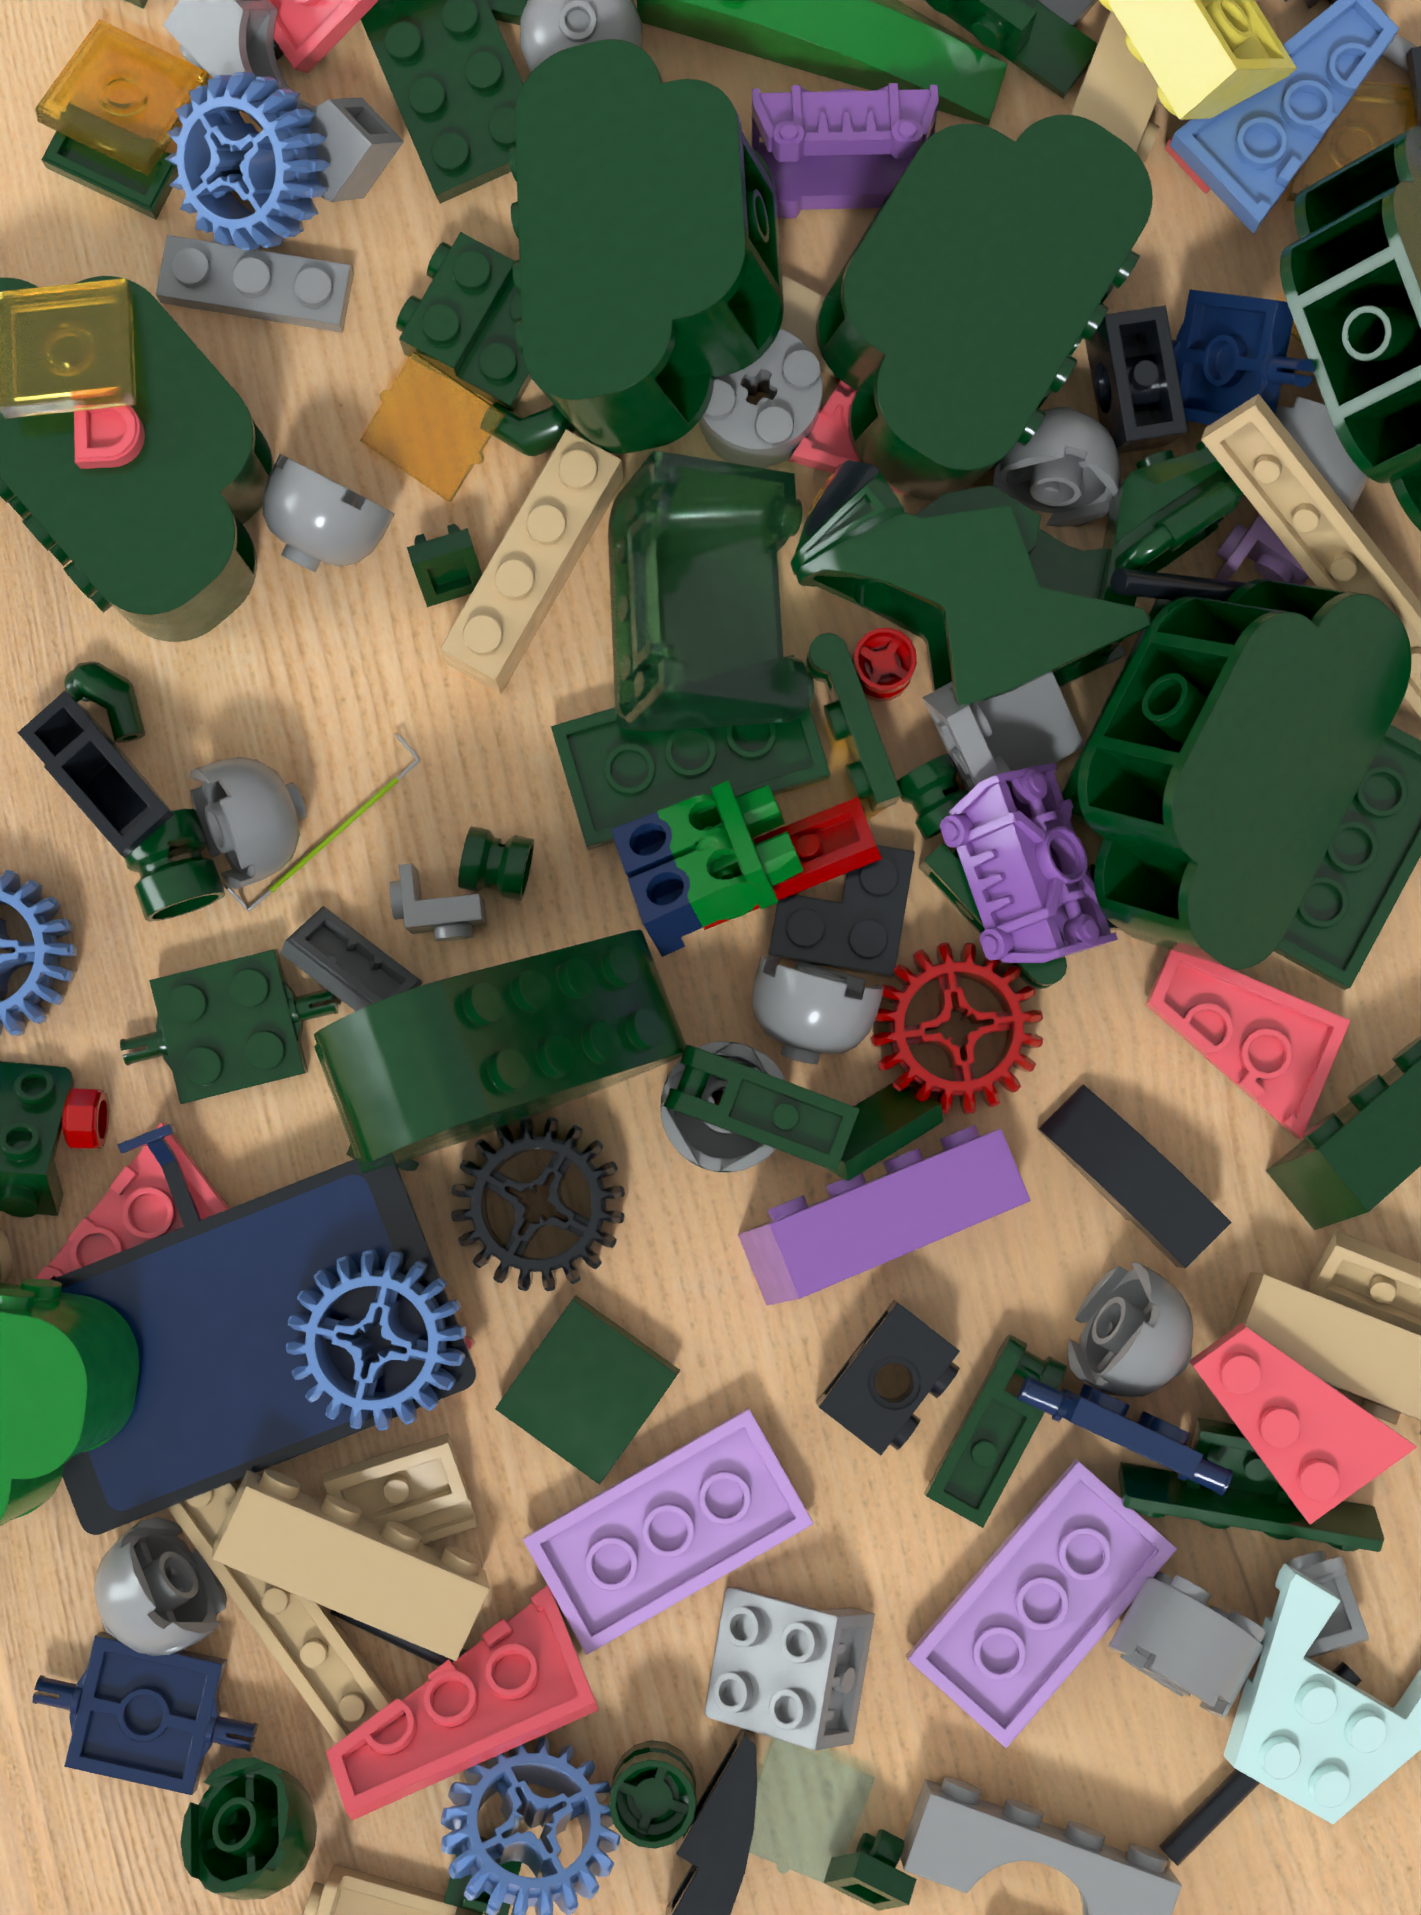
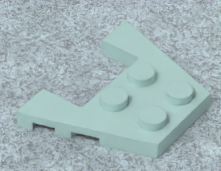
M1284 1563L1275 1583V1587L1280 1591L1273 1617H1265L1262 1626L1267 1631L1261 1642L1264 1648L1254 1678L1247 1677L1223 1756L1235 1769L1327 1822L1334 1824L1421 1750V1668L1397 1705L1392 1708L1306 1657L1305 1654L1341 1600L1327 1588Z

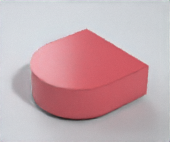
M114 397L74 399L75 463L80 469L120 467L137 457L144 444L145 430L141 419L128 403Z

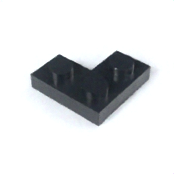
M878 845L882 856L881 860L846 873L841 903L799 895H791L779 900L776 907L768 955L781 957V959L893 978L894 974L892 971L896 967L915 852Z

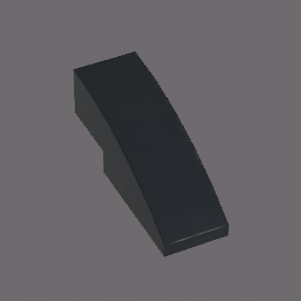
M66 690L17 732L45 764V769L124 858L174 815L112 738Z
M1084 1084L1037 1129L1126 1220L1132 1221L1176 1267L1187 1268L1232 1223L1169 1160Z
M740 1729L695 1806L692 1823L686 1833L677 1840L676 1854L692 1865L667 1906L666 1915H731L745 1874L754 1831L757 1768L755 1732Z

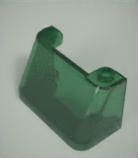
M654 450L618 493L610 512L608 547L615 712L617 722L621 728L650 732L786 723L796 720L810 708L814 693L813 677L807 672L806 666L801 659L787 656L783 658L777 552L785 545L790 536L793 537L797 534L802 522L803 510L801 501L796 499L795 473Z

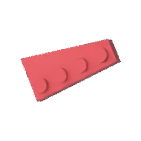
M161 1122L157 1128L165 1126L167 1123ZM171 1134L164 1137L180 1163L201 1220L230 1209L176 1135ZM144 1146L131 1164L124 1167L109 1186L110 1190L88 1217L82 1219L69 1235L67 1243L50 1264L44 1266L35 1279L52 1280L184 1227L161 1165L148 1146Z
M548 1585L530 1598L531 1604L507 1622L503 1618L481 1635L483 1640L461 1655L457 1661L451 1663L448 1659L427 1675L429 1680L402 1701L396 1698L326 1751L346 1814L352 1821L599 1710L556 1599Z

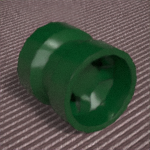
M948 753L928 761L897 780L901 792V800L912 804L917 813L915 824L924 840L942 833L940 829L941 821L946 816H950L949 811L969 793V791L959 788L955 780L957 769Z
M471 826L462 852L458 887L479 892L485 887L492 888L493 884H495L502 897L522 901L531 869L534 839L514 835L505 844H502V839L495 838L490 830Z

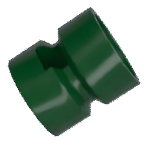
M195 809L172 811L174 815L124 858L130 871L140 873L141 878L134 886L144 918L148 922L170 919L199 910L225 896L215 862L202 857L201 852L208 845Z
M650 1740L634 1745L622 1755L614 1769L609 1803L613 1824L623 1838L638 1847L653 1849L671 1845L686 1833L694 1819L696 1805V1778L692 1763L682 1750L668 1742Z

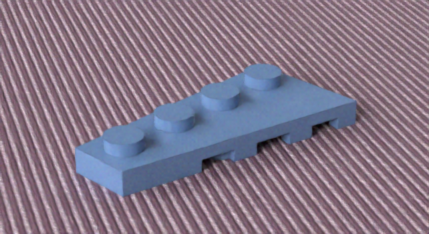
M1337 0L1283 44L1297 67L1293 73L1211 119H1191L1174 133L1169 146L1242 223L1255 234L1393 42L1399 27L1372 0Z

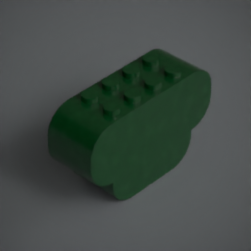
M605 39L573 46L551 55L531 72L519 92L515 106L516 145H512L509 148V163L513 177L517 182L518 202H514L511 205V221L514 232L519 239L520 259L513 262V279L516 290L521 297L522 318H518L515 321V338L532 380L586 441L609 453H632L662 447L686 435L700 421L708 408L713 393L714 377L732 374L750 366L764 355L777 337L783 320L784 302L776 183L768 164L750 146L742 132L741 121L732 102L718 87L697 79H679L663 83L662 76L652 58L642 48L628 41Z
M1054 115L1041 119L1029 126L1016 141L984 125L957 124L949 126L928 138L913 157L887 195L825 296L816 321L817 343L825 363L841 381L857 390L849 408L848 431L852 446L859 459L864 463L876 466L890 485L909 496L923 500H936L944 493L968 489L1008 454L1016 442L1025 446L1036 433L1046 415L1039 408L1048 398L1051 391L1057 393L1064 385L1077 363V359L1071 355L1082 339L1088 341L1097 330L1109 309L1103 302L1113 287L1119 288L1125 282L1140 257L1132 248L1148 222L1153 195L1147 169L1137 153L1128 144L1089 119L1075 115Z
M1414 126L1298 193L1294 203V217L1299 239L1289 244L1283 250L1280 258V277L1289 309L1307 357L1314 364V376L1342 446L1355 465L1367 477L1378 483L1391 484L1404 512L1421 531V126Z
M115 276L91 277L71 285L53 299L40 287L30 282L16 278H0L1 498L11 505L23 519L22 522L63 566L72 560L63 570L103 613L113 606L137 630L161 641H188L208 633L245 601L252 589L257 571L255 546L243 524L263 505V493L268 477L274 467V461L269 444L255 424L246 404L155 297L139 284ZM114 397L128 403L141 419L145 430L144 444L137 457L120 467L80 469L75 463V398Z
M1256 579L1239 587L1227 601L1193 596L1183 597L1166 605L1155 616L1087 745L1078 774V799L1082 814L1088 825L1104 838L1096 859L1094 888L1098 905L1104 916L1112 924L1132 938L1232 969L1253 967L1265 960L1277 948L1286 934L1403 701L1411 673L1409 637L1400 619L1383 602L1368 594L1269 579Z
M642 930L628 931L428 983L361 1008L325 1026L314 1034L317 1043L314 1046L362 1174L496 1131L498 1127L520 1122L522 1118L533 1117L566 1102L613 1086L681 1057L686 1047V1042Z

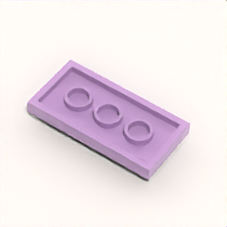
M748 1407L524 1536L523 1541L587 1655L814 1523Z
M1074 1459L906 1654L907 1660L1007 1748L1132 1603L1147 1577L1153 1578L1177 1548L1133 1509L1124 1507L1120 1497L1083 1464Z

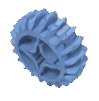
M236 72L233 76L217 75L213 79H208V86H198L196 89L191 90L190 97L192 103L183 104L182 107L175 109L183 126L174 127V129L167 132L177 143V152L171 153L165 160L173 165H177L179 175L169 186L177 190H184L186 194L179 210L186 211L189 214L197 213L195 229L203 230L205 233L213 232L216 243L224 245L235 244L236 248H241L242 250L259 249L260 246H263V248L276 247L281 245V242H285V238L295 237L300 232H303L302 221L310 220L313 216L319 214L311 198L321 197L322 194L328 191L317 180V173L324 171L331 165L322 158L317 157L316 147L320 146L327 137L319 133L310 132L309 126L316 113L309 111L307 108L298 109L300 93L294 92L291 89H281L280 80H275V78L270 76L259 77V75H254L253 72ZM243 110L250 114L260 123L264 130L258 133L252 123L246 124L239 112ZM235 190L243 201L249 200L256 212L244 207L237 201L232 192Z
M6 870L0 876V904L12 906L24 917L31 929L34 942L24 943L19 940H11L7 934L6 920L0 918V948L13 952L0 954V1035L4 1025L10 1035L20 1036L25 1033L23 1014L34 1023L42 1024L47 1020V1016L39 1003L44 999L47 1002L61 1005L64 1001V996L61 992L53 989L52 986L56 979L65 982L73 981L75 973L69 969L59 967L60 958H71L76 956L78 952L75 945L58 942V938L67 935L73 929L71 921L67 919L50 921L58 913L61 903L54 897L44 898L39 901L43 886L36 881L29 880L20 887L19 874L10 870ZM33 965L22 987L15 994L2 1001V995L8 993V982L12 973L19 967Z
M366 1250L362 1253L361 1272L358 1271L355 1262L350 1256H343L336 1261L340 1281L326 1269H322L314 1275L315 1282L323 1292V1296L308 1289L301 1291L297 1296V1300L301 1305L310 1310L312 1314H293L288 1319V1326L294 1330L306 1332L305 1338H299L286 1344L288 1354L298 1355L306 1353L308 1361L293 1369L292 1375L295 1380H300L313 1374L318 1384L310 1388L305 1397L311 1403L321 1398L326 1392L333 1397L325 1413L332 1420L338 1417L345 1406L348 1405L352 1407L349 1419L350 1426L360 1429L368 1417L369 1410H373L374 1423L377 1429L382 1431L387 1430L391 1426L392 1408H394L399 1419L405 1425H408L417 1418L413 1398L423 1408L431 1411L439 1404V1400L429 1384L448 1391L456 1382L452 1374L443 1369L441 1365L459 1366L464 1362L465 1354L458 1349L446 1347L447 1341L462 1339L466 1336L467 1331L464 1325L446 1326L444 1318L460 1310L461 1305L455 1299L439 1307L434 1296L445 1289L447 1281L443 1277H439L426 1288L422 1286L419 1281L426 1273L427 1264L421 1260L415 1262L407 1275L402 1274V1252H391L386 1259L384 1270H381L376 1250ZM364 1286H378L376 1298L370 1303L369 1311L363 1320L346 1318L341 1321L330 1318L334 1307L347 1292ZM398 1293L411 1301L420 1312L426 1325L428 1341L420 1339L421 1335L407 1331L400 1324L398 1318L400 1301L396 1300ZM380 1319L379 1325L382 1326L381 1336L397 1346L393 1349H390L388 1346L378 1352L379 1357L373 1361L374 1354L371 1353L372 1342L363 1339L362 1335L356 1333L361 1330L365 1333L375 1327L374 1322ZM326 1339L332 1340L333 1345L345 1348L352 1355L355 1363L353 1379L357 1380L356 1385L345 1379L334 1366L328 1352ZM411 1358L425 1361L421 1372L411 1384L394 1391L375 1392L378 1379L383 1375L387 1361L402 1360L407 1362Z
M546 1737L538 1739L534 1753H527L525 1744L509 1750V1758H506L502 1753L486 1760V1767L482 1764H477L464 1770L463 1775L467 1783L454 1782L450 1788L448 1797L456 1806L443 1809L441 1824L452 1830V1832L442 1837L441 1851L450 1855H459L449 1866L448 1872L452 1879L472 1875L464 1891V1896L467 1900L472 1901L478 1898L483 1891L491 1895L486 1908L488 1915H496L500 1911L502 1902L513 1905L511 1915H526L528 1907L532 1906L535 1908L536 1915H553V1901H555L562 1912L566 1915H571L575 1913L578 1907L576 1893L582 1897L592 1899L599 1890V1884L595 1876L608 1877L614 1866V1862L606 1853L617 1850L621 1836L608 1828L613 1825L609 1805L601 1804L611 1791L609 1781H600L590 1785L588 1781L593 1775L595 1764L593 1760L583 1762L577 1769L570 1765L574 1753L571 1744L561 1749L558 1758L548 1755L550 1745ZM527 1783L547 1787L559 1795L552 1798L540 1797L531 1791ZM499 1792L503 1800L501 1812L505 1823L495 1828L491 1839L482 1843L477 1825L478 1811L493 1794ZM578 1817L582 1831V1851L579 1857L564 1869L559 1860L561 1848L556 1836L565 1831L570 1820ZM524 1820L530 1828L539 1825L544 1827L540 1839H537L531 1831L520 1834L518 1829L521 1821ZM509 1861H520L531 1869L536 1878L516 1875L505 1870L500 1865Z

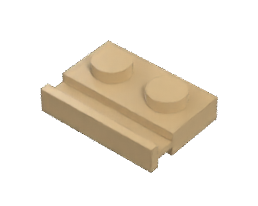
M449 1433L324 1474L323 1483L328 1495L342 1498L354 1504L362 1511L361 1518L384 1527L386 1521H395L415 1530L422 1536L420 1541L422 1544L478 1527V1516L475 1508L472 1506L469 1490Z

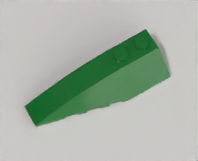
M637 0V11L642 23L867 90H879L888 86L889 83H898V90L929 89L930 85H937L938 111L988 126L1007 68V63L898 0Z

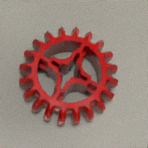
M944 942L937 946L938 964L933 965L928 954L920 949L913 954L914 964L919 971L918 974L914 975L902 964H898L892 972L895 979L904 986L901 991L890 985H881L884 988L882 999L892 1003L893 1007L892 1010L879 1008L874 1022L889 1024V1032L872 1035L870 1043L873 1047L891 1044L893 1054L878 1061L877 1065L881 1071H885L898 1063L904 1070V1073L896 1078L892 1084L896 1091L903 1090L913 1080L920 1085L915 1094L917 1101L924 1102L928 1100L931 1091L939 1093L937 1101L942 1105V1113L947 1114L951 1109L953 1096H959L961 1109L967 1115L976 1111L974 1095L976 1092H980L984 1102L989 1107L1000 1104L999 1094L994 1086L996 1082H999L1011 1093L1020 1089L1021 1084L1019 1080L1009 1070L1012 1066L1024 1072L1034 1070L1036 1063L1031 1058L1021 1054L1020 1050L1021 1047H1041L1043 1038L1037 1034L1024 1033V1025L1041 1021L1043 1014L1041 1010H1031L1022 1013L1019 1003L1027 1001L1036 992L1033 986H1026L1014 994L1008 984L1016 979L1021 972L1016 965H1012L1001 976H998L993 970L999 960H989L985 957L981 965L974 963L976 955L974 943H965L960 953V961H953L952 949L948 942ZM958 977L977 982L989 990L999 1002L1003 1012H979L973 1009L966 1001L963 988L959 986ZM938 979L941 994L938 995L939 1011L936 1017L927 1022L904 1026L906 1011L914 994L925 984ZM952 1009L953 1012L962 1014L960 1021L967 1018L970 1024H987V1026L977 1027L972 1032L963 1036L961 1041L962 1047L960 1048L959 1045L950 1043L952 1036L945 1039L942 1033L925 1034L924 1031L935 1030L949 1021L951 1017L950 1010ZM1007 1031L1006 1043L996 1064L983 1076L974 1079L972 1063L975 1062L974 1046L977 1040L984 1035ZM932 1044L941 1048L947 1056L949 1068L953 1069L954 1081L939 1078L924 1069L916 1061L908 1045Z

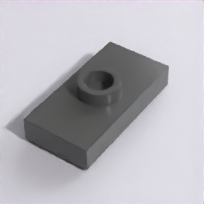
M324 906L285 940L280 954L355 1011L385 998L419 987L423 983Z

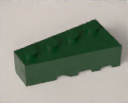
M1421 1036L1406 1045L1392 1058L1396 1064L1382 1077L1380 1074L1374 1075L1356 1088L1348 1096V1099L1351 1101L1336 1114L1331 1113L1316 1123L1303 1135V1141L1266 1170L1313 1230L1371 1211L1421 1166Z

